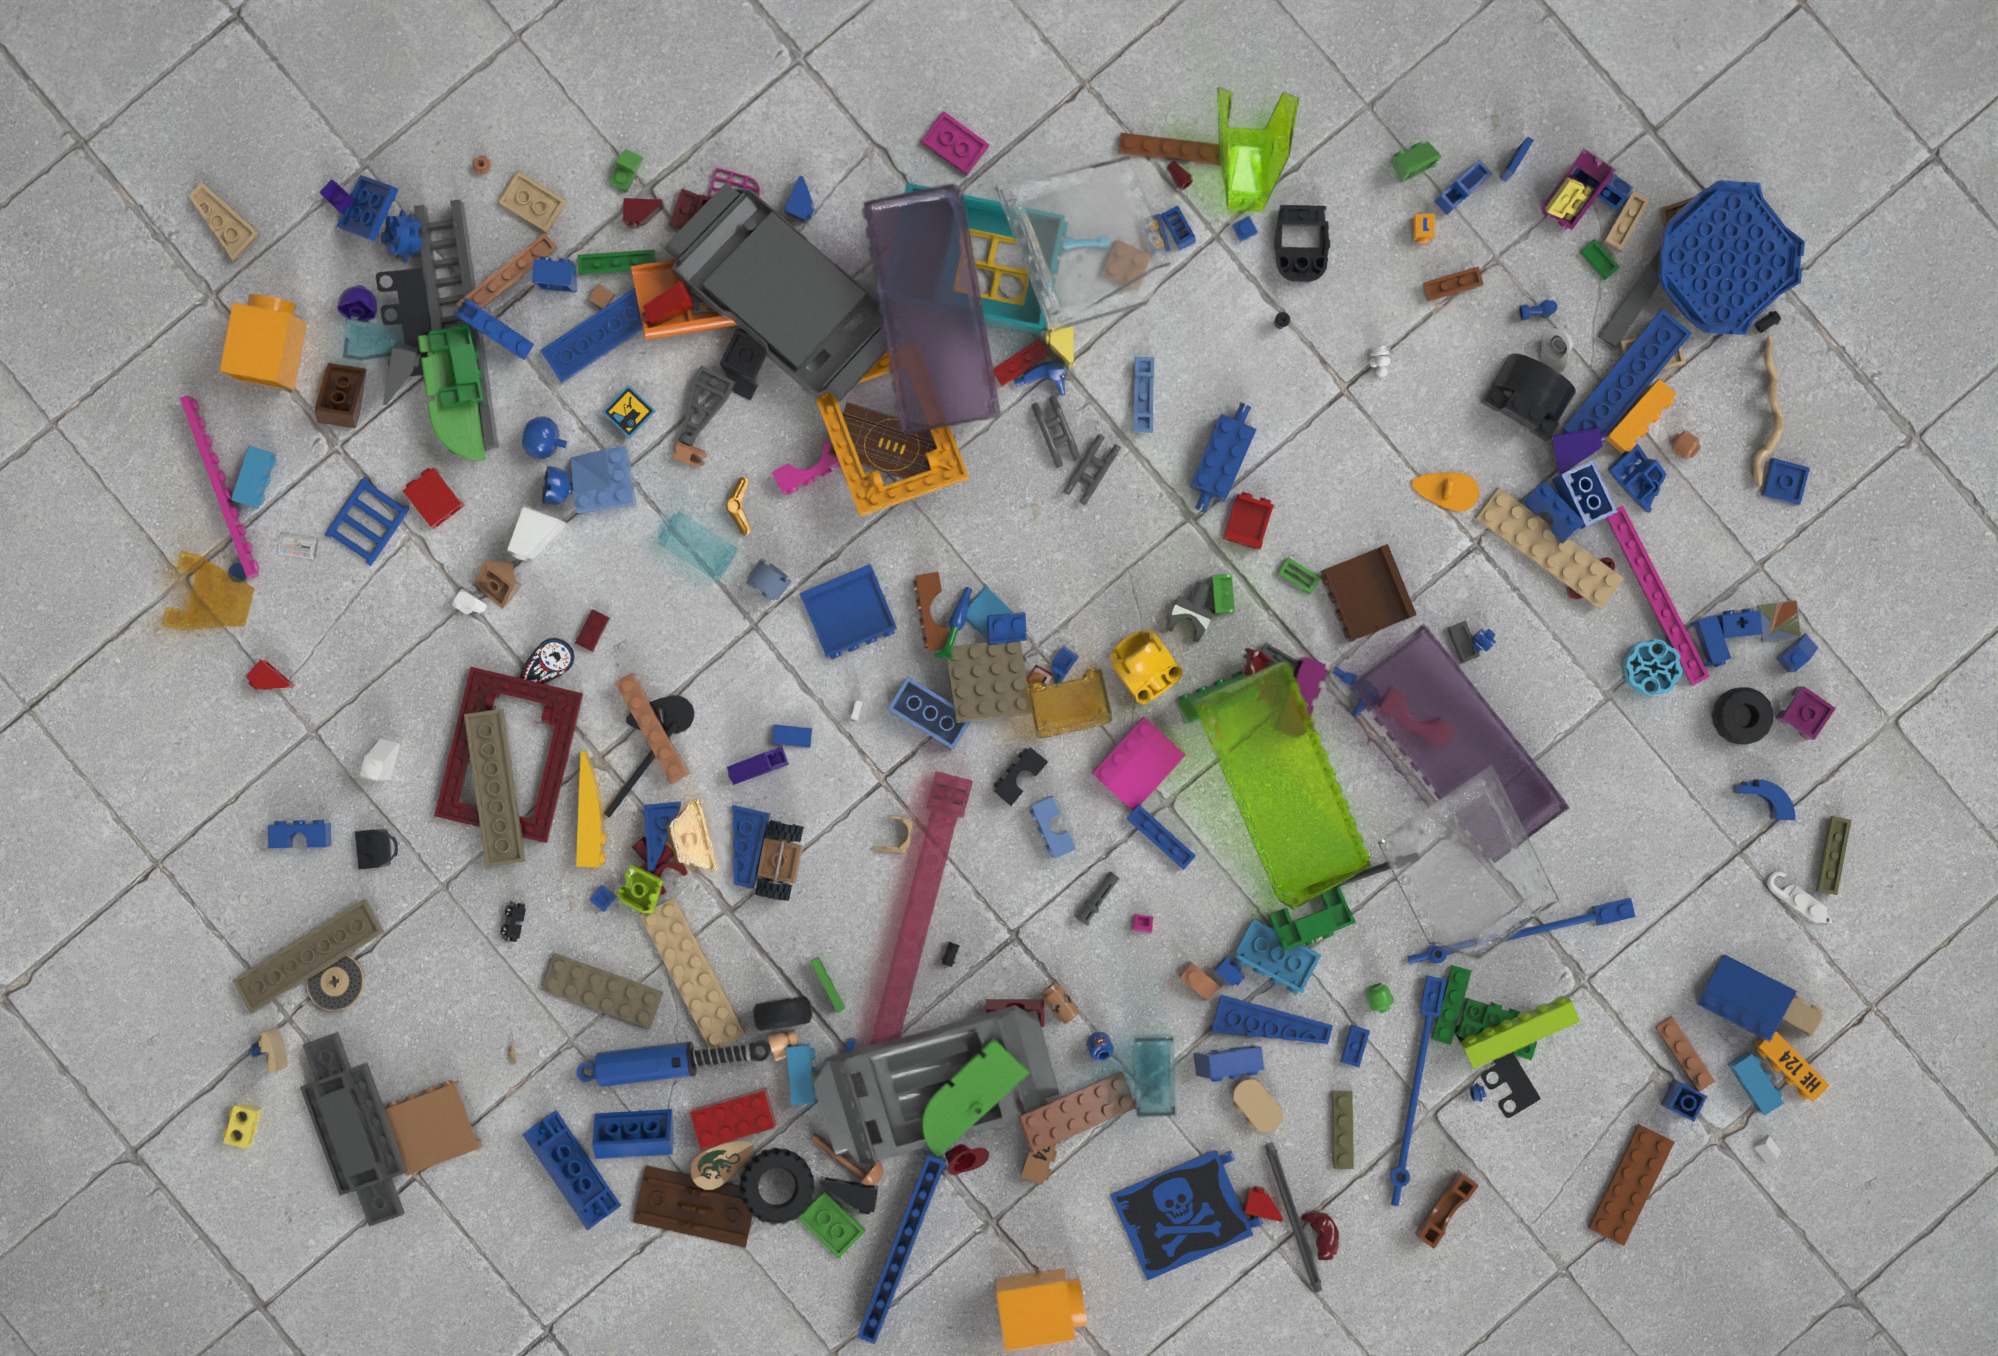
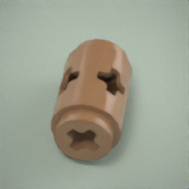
M1054 982L1041 992L1042 999L1060 1022L1062 1021L1066 1024L1079 1014L1077 1005L1060 984L1058 985ZM1065 996L1068 997V1002L1064 1001Z

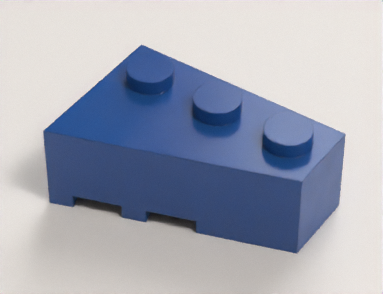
M1251 1045L1229 1048L1230 1050L1224 1051L1211 1050L1212 1053L1207 1054L1195 1052L1193 1054L1196 1076L1211 1079V1082H1218L1223 1080L1222 1077L1229 1076V1079L1239 1078L1240 1074L1244 1073L1248 1076L1257 1075L1258 1071L1264 1070L1262 1047Z

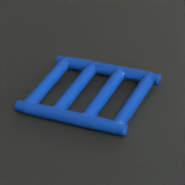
M363 477L324 535L329 538L333 537L366 559V563L372 566L407 515L410 507L402 506L369 484V480ZM366 490L396 510L398 514L394 520L390 521L360 501L358 497L362 491ZM353 505L388 528L382 537L347 515ZM342 521L377 544L371 553L336 531Z

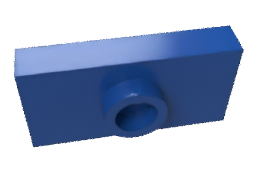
M1350 1025L1340 1062L1360 1067L1370 1030Z

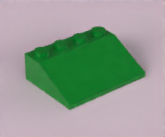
M1241 670L1232 674V679L1227 681L1224 678L1213 682L1215 686L1196 689V694L1192 696L1189 693L1178 697L1179 701L1175 703L1185 724L1261 693L1260 689L1251 676L1243 674Z

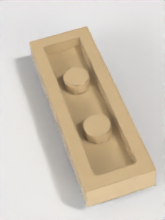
M1632 191L1604 243L1621 251L1650 200Z

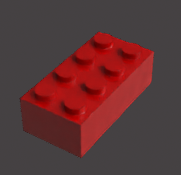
M766 1087L696 1107L690 1111L700 1150L770 1130L777 1125Z

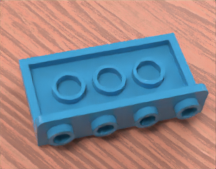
M1254 918L1233 954L1237 958V963L1245 967L1249 964L1254 967L1252 971L1261 976L1264 973L1271 976L1270 980L1278 985L1281 982L1288 986L1287 990L1296 995L1298 991L1303 994L1304 987L1322 956L1302 944L1283 951L1277 934L1274 933L1273 929Z

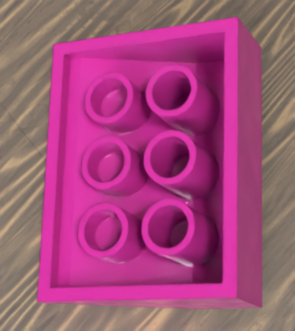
M1142 717L1092 774L1133 811L1138 804L1141 805L1186 755L1148 719Z

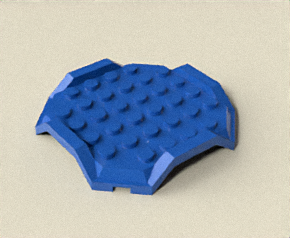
M1720 180L1698 193L1668 221L1661 236L1658 277L1663 291L1683 316L1702 332L1746 335L1752 321L1781 294L1801 283L1802 268H1800L1801 256H1804L1805 241L1789 230L1763 197L1760 183Z

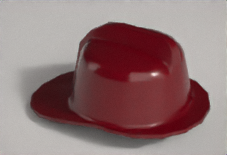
M964 1144L955 1146L945 1153L949 1164L948 1172L950 1175H957L981 1167L987 1162L989 1151L985 1148L971 1149Z

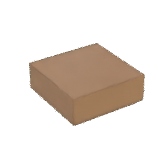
M598 283L588 300L603 309L610 304L615 294Z

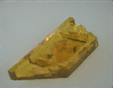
M700 798L694 799L666 825L676 863L715 871L718 870L701 801Z

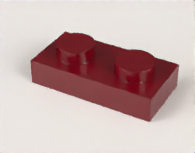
M592 609L575 643L594 652L610 617Z

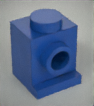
M1226 955L1214 970L1233 987L1235 984L1239 985L1245 977L1239 972L1241 968L1235 962L1229 963L1231 959Z

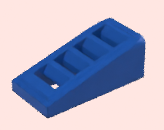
M1178 206L1161 214L1179 250L1196 242L1195 235ZM1177 214H1178V216H1179V217H1177V218H1175V219H1173V220H1171V221L1168 220L1169 218H1171V217H1173V216H1175V215H1177ZM1182 222L1180 225L1174 228L1172 227L1173 225ZM1185 228V231H1183V232H1181V233H1179V234H1176L1177 232H1179V231H1181V230H1183V229Z

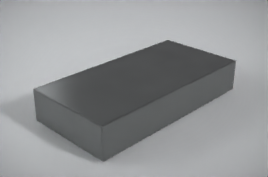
M1466 621L1447 628L1461 663L1480 656L1479 652L1472 646L1475 642L1472 639Z

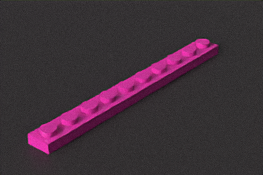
M188 395L180 398L246 577L255 578L260 576L258 572L260 570L259 564L253 559L251 554L253 548L245 538V527L243 524H240L238 519L240 516L236 506H233L231 500L232 492L226 487L224 482L226 481V476L218 466V463H220L218 455L212 450V439L206 434V423L203 417L199 415V404L196 399Z
M1623 506L1617 508V513L1606 517V520L1671 648H1675L1678 651L1680 665L1690 685H1695L1710 676Z

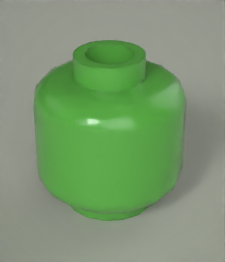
M1382 983L1368 987L1365 997L1371 1010L1379 1011L1380 1013L1389 1011L1390 1006L1394 1002L1389 987L1382 985Z

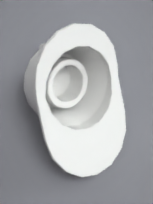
M1557 328L1549 329L1545 332L1542 340L1541 362L1557 372H1562L1566 368L1569 352L1573 347V341L1567 334V331Z

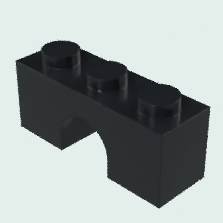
M1031 747L1028 750L1024 748L1018 755L1020 760L1017 764L1012 763L1007 768V776L1004 779L1000 777L993 785L996 788L994 792L1010 806L1024 792L1016 784L1017 775L1022 771H1029L1037 776L1048 763L1046 759Z

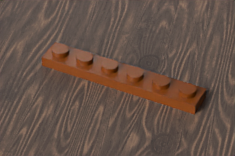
M1121 133L1119 153L1232 167L1235 146Z

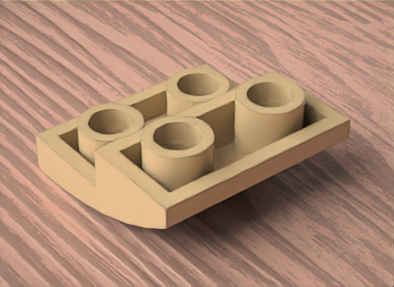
M272 1028L262 1032L258 1043L259 1047H261V1052H269V1055L266 1057L268 1072H277L288 1067L285 1044L278 1029Z

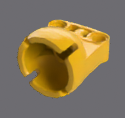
M1143 629L1142 633L1136 631L1123 638L1113 648V653L1109 656L1113 669L1131 696L1140 704H1146L1161 695L1183 675L1182 668L1177 664L1158 634L1151 629ZM1175 667L1174 671L1169 674V670ZM1141 690H1144L1143 694L1141 696H1138V693Z

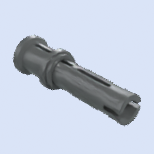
M1110 871L1090 900L1084 902L1083 908L1074 917L1086 926H1089L1091 918L1095 913L1099 912L1098 907L1120 878Z

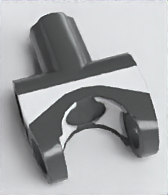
M1196 581L1189 599L1178 596L1170 615L1167 630L1172 632L1179 620L1189 619L1195 625L1193 641L1198 643L1214 613V610L1205 607L1212 587Z

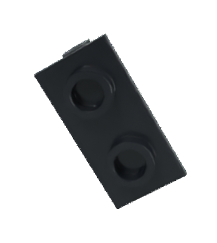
M510 901V904L506 906L505 924H502L500 935H502V939L508 941V937H510L509 941L517 942V939H520L522 925L516 924V921H524L525 904L518 903L516 906V903Z

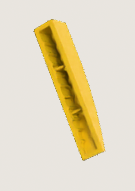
M580 751L576 867L600 868L602 863L606 861V852H603V844H606L607 834L604 833L600 790L588 751Z

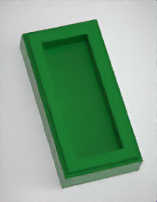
M1595 239L1579 252L1604 281L1620 268Z

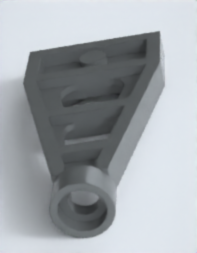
M700 366L692 382L679 441L693 446L696 437L729 399L736 384L735 381ZM703 389L716 395V400L710 407L705 408L699 405V394ZM694 409L705 412V417L697 425L691 422Z

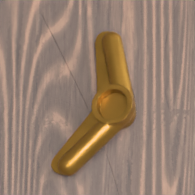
M746 477L739 478L726 503L727 511L742 534H749L751 531L742 511L741 503L748 485Z

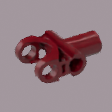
M644 836L632 848L645 862L640 868L649 872L646 837ZM665 844L654 871L650 873H655L656 876L661 878L664 869L672 868L685 876L688 874L685 865L675 852ZM673 856H676L674 858L675 862L667 863ZM662 884L660 894L664 895L667 890Z

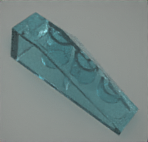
M346 318L342 358L364 361L391 356L392 347L396 343L405 344L403 327Z

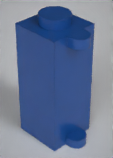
M1711 615L1690 623L1691 627H1695L1706 659L1704 666L1714 664L1715 667L1726 664L1725 660L1731 659L1717 615Z

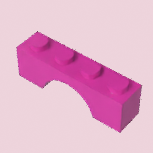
M831 440L822 445V457L814 467L800 470L788 463L772 472L784 495L786 493L791 495L799 490L798 487L803 484L805 486L815 482L814 478L820 475L824 477L832 472L831 469L836 466L841 468L838 458L828 455L832 444Z

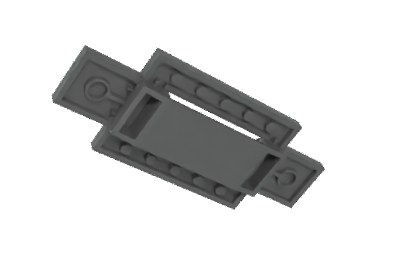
M338 1032L303 1044L302 1046L315 1081L301 1086L300 1089L339 1195L357 1192L369 1227L402 1216L405 1212L392 1178L408 1171L368 1062L351 1068ZM353 1088L381 1160L379 1162H376L350 1090Z

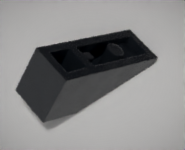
M828 1177L821 1178L820 1184L855 1210H859V1213L870 1214V1212L875 1211L879 1186H866L858 1182Z

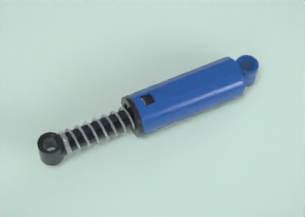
M758 1040L755 1043L746 1042L745 1045H740V1043H738V1046L731 1044L730 1047L723 1045L722 1048L715 1046V1048L710 1049L708 1046V1049L702 1050L700 1047V1050L695 1051L694 1044L690 1041L598 1052L595 1055V1062L588 1060L578 1067L577 1076L583 1082L596 1079L600 1087L696 1076V1067L699 1069L701 1065L707 1068L710 1064L715 1067L718 1063L723 1066L724 1063L730 1065L732 1062L738 1064L739 1061L744 1063L747 1061L752 1062V1060L764 1061L770 1055L771 1047L767 1041ZM757 1046H762L765 1049L764 1055L756 1053ZM587 1066L592 1069L591 1076L584 1073V1067Z

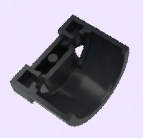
M1513 353L1506 359L1481 403L1496 412L1503 413L1528 428L1534 435L1544 441H1548L1558 427V422L1574 397L1576 389L1567 378L1548 365L1531 357ZM1506 390L1512 393L1509 397H1507L1503 393V391Z

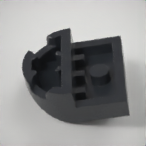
M388 830L355 831L358 870L386 867L391 864L390 862L393 857L397 856L398 844L396 838L387 832Z

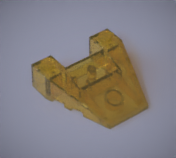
M181 550L176 569L195 574L186 611L166 606L161 625L179 630L245 626L255 588L203 556Z

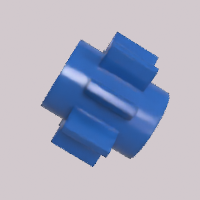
M1481 628L1472 637L1475 641L1472 646L1477 651L1483 649L1487 652L1496 643L1493 639L1496 634L1490 629L1485 631Z

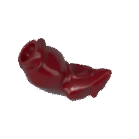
M1316 1210L1303 1214L1301 1219L1310 1222V1226L1318 1234L1316 1240L1318 1260L1334 1259L1333 1255L1337 1254L1339 1248V1231L1332 1218L1327 1213H1321Z

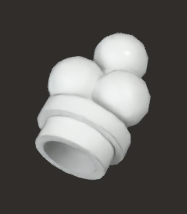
M1386 346L1371 348L1372 353H1370V357L1372 358L1369 360V364L1371 367L1377 368V376L1383 378L1388 373L1386 366L1391 362L1390 357L1386 355L1389 354V350H1387Z

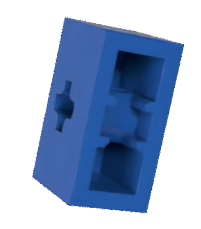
M1753 608L1741 609L1742 613L1735 614L1734 610L1722 611L1723 615H1719L1717 618L1724 638L1763 634L1760 611L1754 612ZM1736 621H1742V625H1737Z

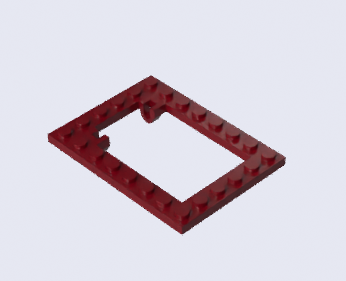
M470 667L434 816L480 827L478 807L459 802L470 759L464 714L481 712L482 709L495 710V699H498L499 693L546 704L541 721L543 724L555 726L533 818L529 819L519 816L523 838L548 843L584 693Z

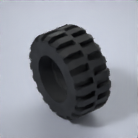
M784 1148L765 1149L758 1155L755 1154L750 1162L745 1165V1169L740 1176L739 1190L742 1201L752 1216L761 1222L770 1223V1225L779 1223L783 1225L787 1224L788 1221L798 1219L801 1213L804 1214L807 1206L812 1202V1195L815 1190L814 1177L808 1164L798 1154ZM772 1168L786 1169L792 1174L795 1181L793 1195L782 1204H770L759 1193L760 1178L766 1171Z

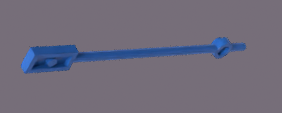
M1626 898L1592 906L1593 913L1454 946L1444 947L1440 944H1432L1428 947L1427 952L1408 956V961L1411 964L1429 959L1433 963H1442L1449 954L1593 920L1599 926L1633 918L1636 916L1632 899ZM1439 950L1441 953L1439 957H1435L1434 955L1435 951Z
M1426 975L1419 1011L1420 1014L1425 1015L1400 1157L1398 1166L1394 1167L1390 1172V1180L1394 1184L1391 1205L1399 1206L1401 1189L1410 1181V1174L1405 1167L1433 1016L1440 1017L1446 985L1445 978ZM1397 1173H1402L1401 1179L1396 1178Z

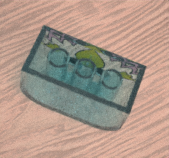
M1172 1034L1132 1035L1133 1090L1136 1116H1176L1174 1041Z

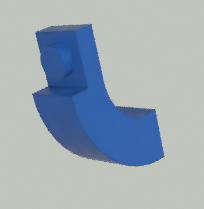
M1754 779L1753 783L1741 782V785H1734V793L1755 794L1762 797L1769 805L1770 819L1796 821L1795 809L1790 797L1775 783Z

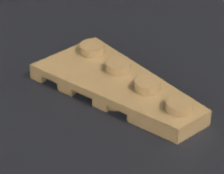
M201 182L189 195L200 214L209 224L208 226L229 254L231 260L236 262L257 239L260 233L204 183Z

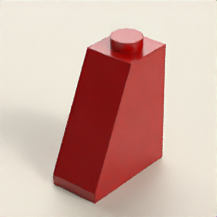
M680 281L643 306L645 312L642 314L647 324L651 322L653 327H656L694 308L695 305L684 284Z

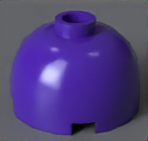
M356 285L345 289L340 295L338 312L348 319H351V316L358 317L357 321H369L374 319L377 313V299L370 290L364 286Z

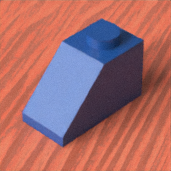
M800 175L784 211L785 214L807 223L808 219H812L815 209L804 177Z
M1805 633L1778 655L1776 659L1787 672H1796L1812 658L1818 647Z

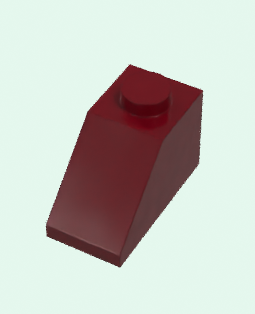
M624 198L623 222L629 228L645 226L664 208L665 203L662 199Z

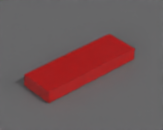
M1038 339L992 369V372L1003 387L1050 354L1041 340Z

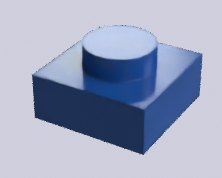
M1250 216L1232 224V228L1240 243L1258 234Z
M601 885L590 898V901L605 912L617 896L604 885Z

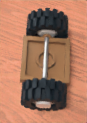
M770 820L767 836L779 838L780 840L764 838L757 876L770 878L772 881L758 879L755 895L789 901L792 885L780 881L796 883L803 845L789 843L788 841L801 842L803 826Z

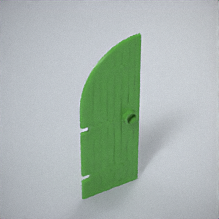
M418 336L420 353L427 352L428 357L421 358L426 396L434 397V401H429L427 404L430 422L436 436L449 450L459 456L472 460H486L478 403L442 409L439 389L454 386L447 350L431 352L429 336Z
M995 1039L982 1049L986 1054L984 1057L980 1054L973 1057L950 1079L954 1085L952 1087L948 1083L943 1085L926 1105L922 1119L923 1135L929 1149L937 1158L1029 1074V1070Z

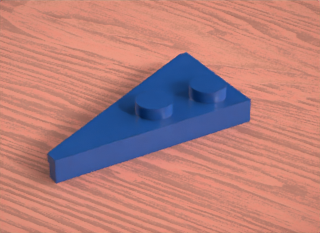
M681 801L644 805L649 872L654 871L682 807Z

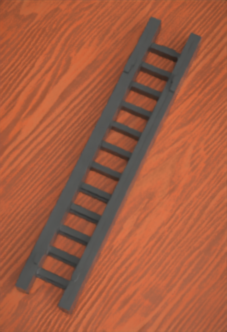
M460 199L450 201L452 220L429 223L427 207L424 205L414 206L415 216L422 228L418 229L419 238H422L420 251L432 331L444 329L445 323L463 321L455 315L442 317L441 305L457 303L476 288L464 203ZM454 228L455 238L439 241L431 240L430 231ZM457 247L458 257L434 260L433 250ZM452 266L460 267L461 276L437 279L436 269ZM462 284L463 295L440 298L438 288ZM470 326L473 348L477 349L478 352L477 368L480 367L482 379L479 380L483 401L479 403V413L481 414L485 447L498 448L483 334Z

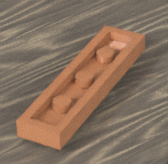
M1672 1016L1655 1026L1698 1092L1715 1082Z

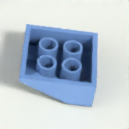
M621 446L571 457L573 494L577 513L585 514L637 505L628 448Z

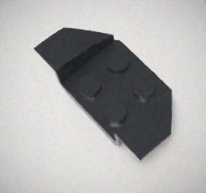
M743 329L735 330L719 364L725 371L727 378L736 382L733 392L751 401L758 387L754 381L766 358L765 348Z

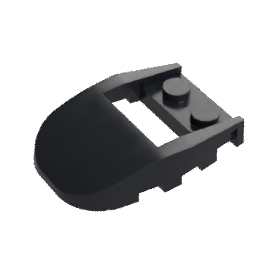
M1280 205L1274 236L1277 269L1283 278L1292 282H1312L1319 279L1325 273L1330 248L1329 225L1325 219L1326 206ZM1282 226H1320L1319 247H1282Z

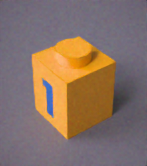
M1415 214L1412 218V241H1418L1419 244L1429 243L1435 237V214Z

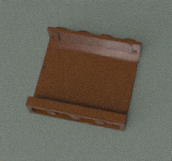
M1388 544L1321 571V581L1329 589V593H1327L1331 604H1335L1337 609L1335 615L1338 621H1342L1344 626L1342 628L1343 635L1346 639L1349 638L1350 642L1417 615Z

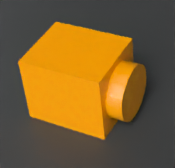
M249 294L247 305L232 303L220 372L240 381L294 390L307 326L306 322L294 316L296 304L287 300L259 294Z
M1065 1268L996 1279V1294L1005 1351L1075 1340L1074 1328L1087 1326L1080 1278L1066 1280Z

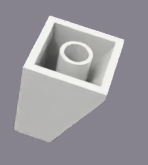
M523 507L507 551L512 552V557L527 561V558L533 560L566 526V523Z

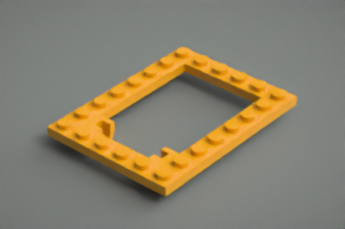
M917 342L886 352L857 384L906 368L937 448L925 453L926 460L929 461L930 471L883 486L878 469L864 474L837 399L829 392L819 398L815 397L859 517L969 479L968 472Z

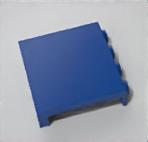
M871 564L799 593L819 638L825 657H830L831 660L842 656L841 652L847 649L849 652L859 649V644L866 642L868 645L876 642V637L884 635L885 638L895 634L894 630L898 629Z

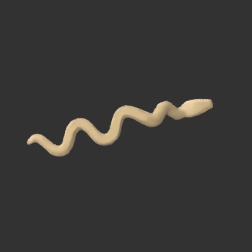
M1768 336L1766 340L1764 361L1769 376L1767 392L1773 413L1774 426L1765 445L1753 458L1756 487L1762 485L1763 468L1761 462L1763 458L1773 452L1784 429L1783 411L1777 394L1779 379L1772 356L1773 341L1771 336Z

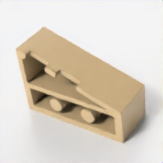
M1795 995L1782 1020L1811 1037L1824 1015L1821 1014L1822 1010L1812 1004L1810 1007L1803 1003L1804 999Z

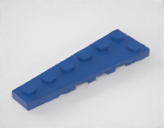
M1221 994L1211 1032L1328 1044L1333 1025Z

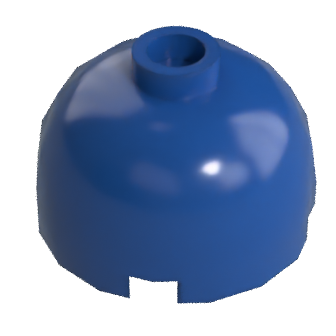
M547 466L542 503L558 505L567 499L568 494H572L573 483H570L569 475L563 469Z

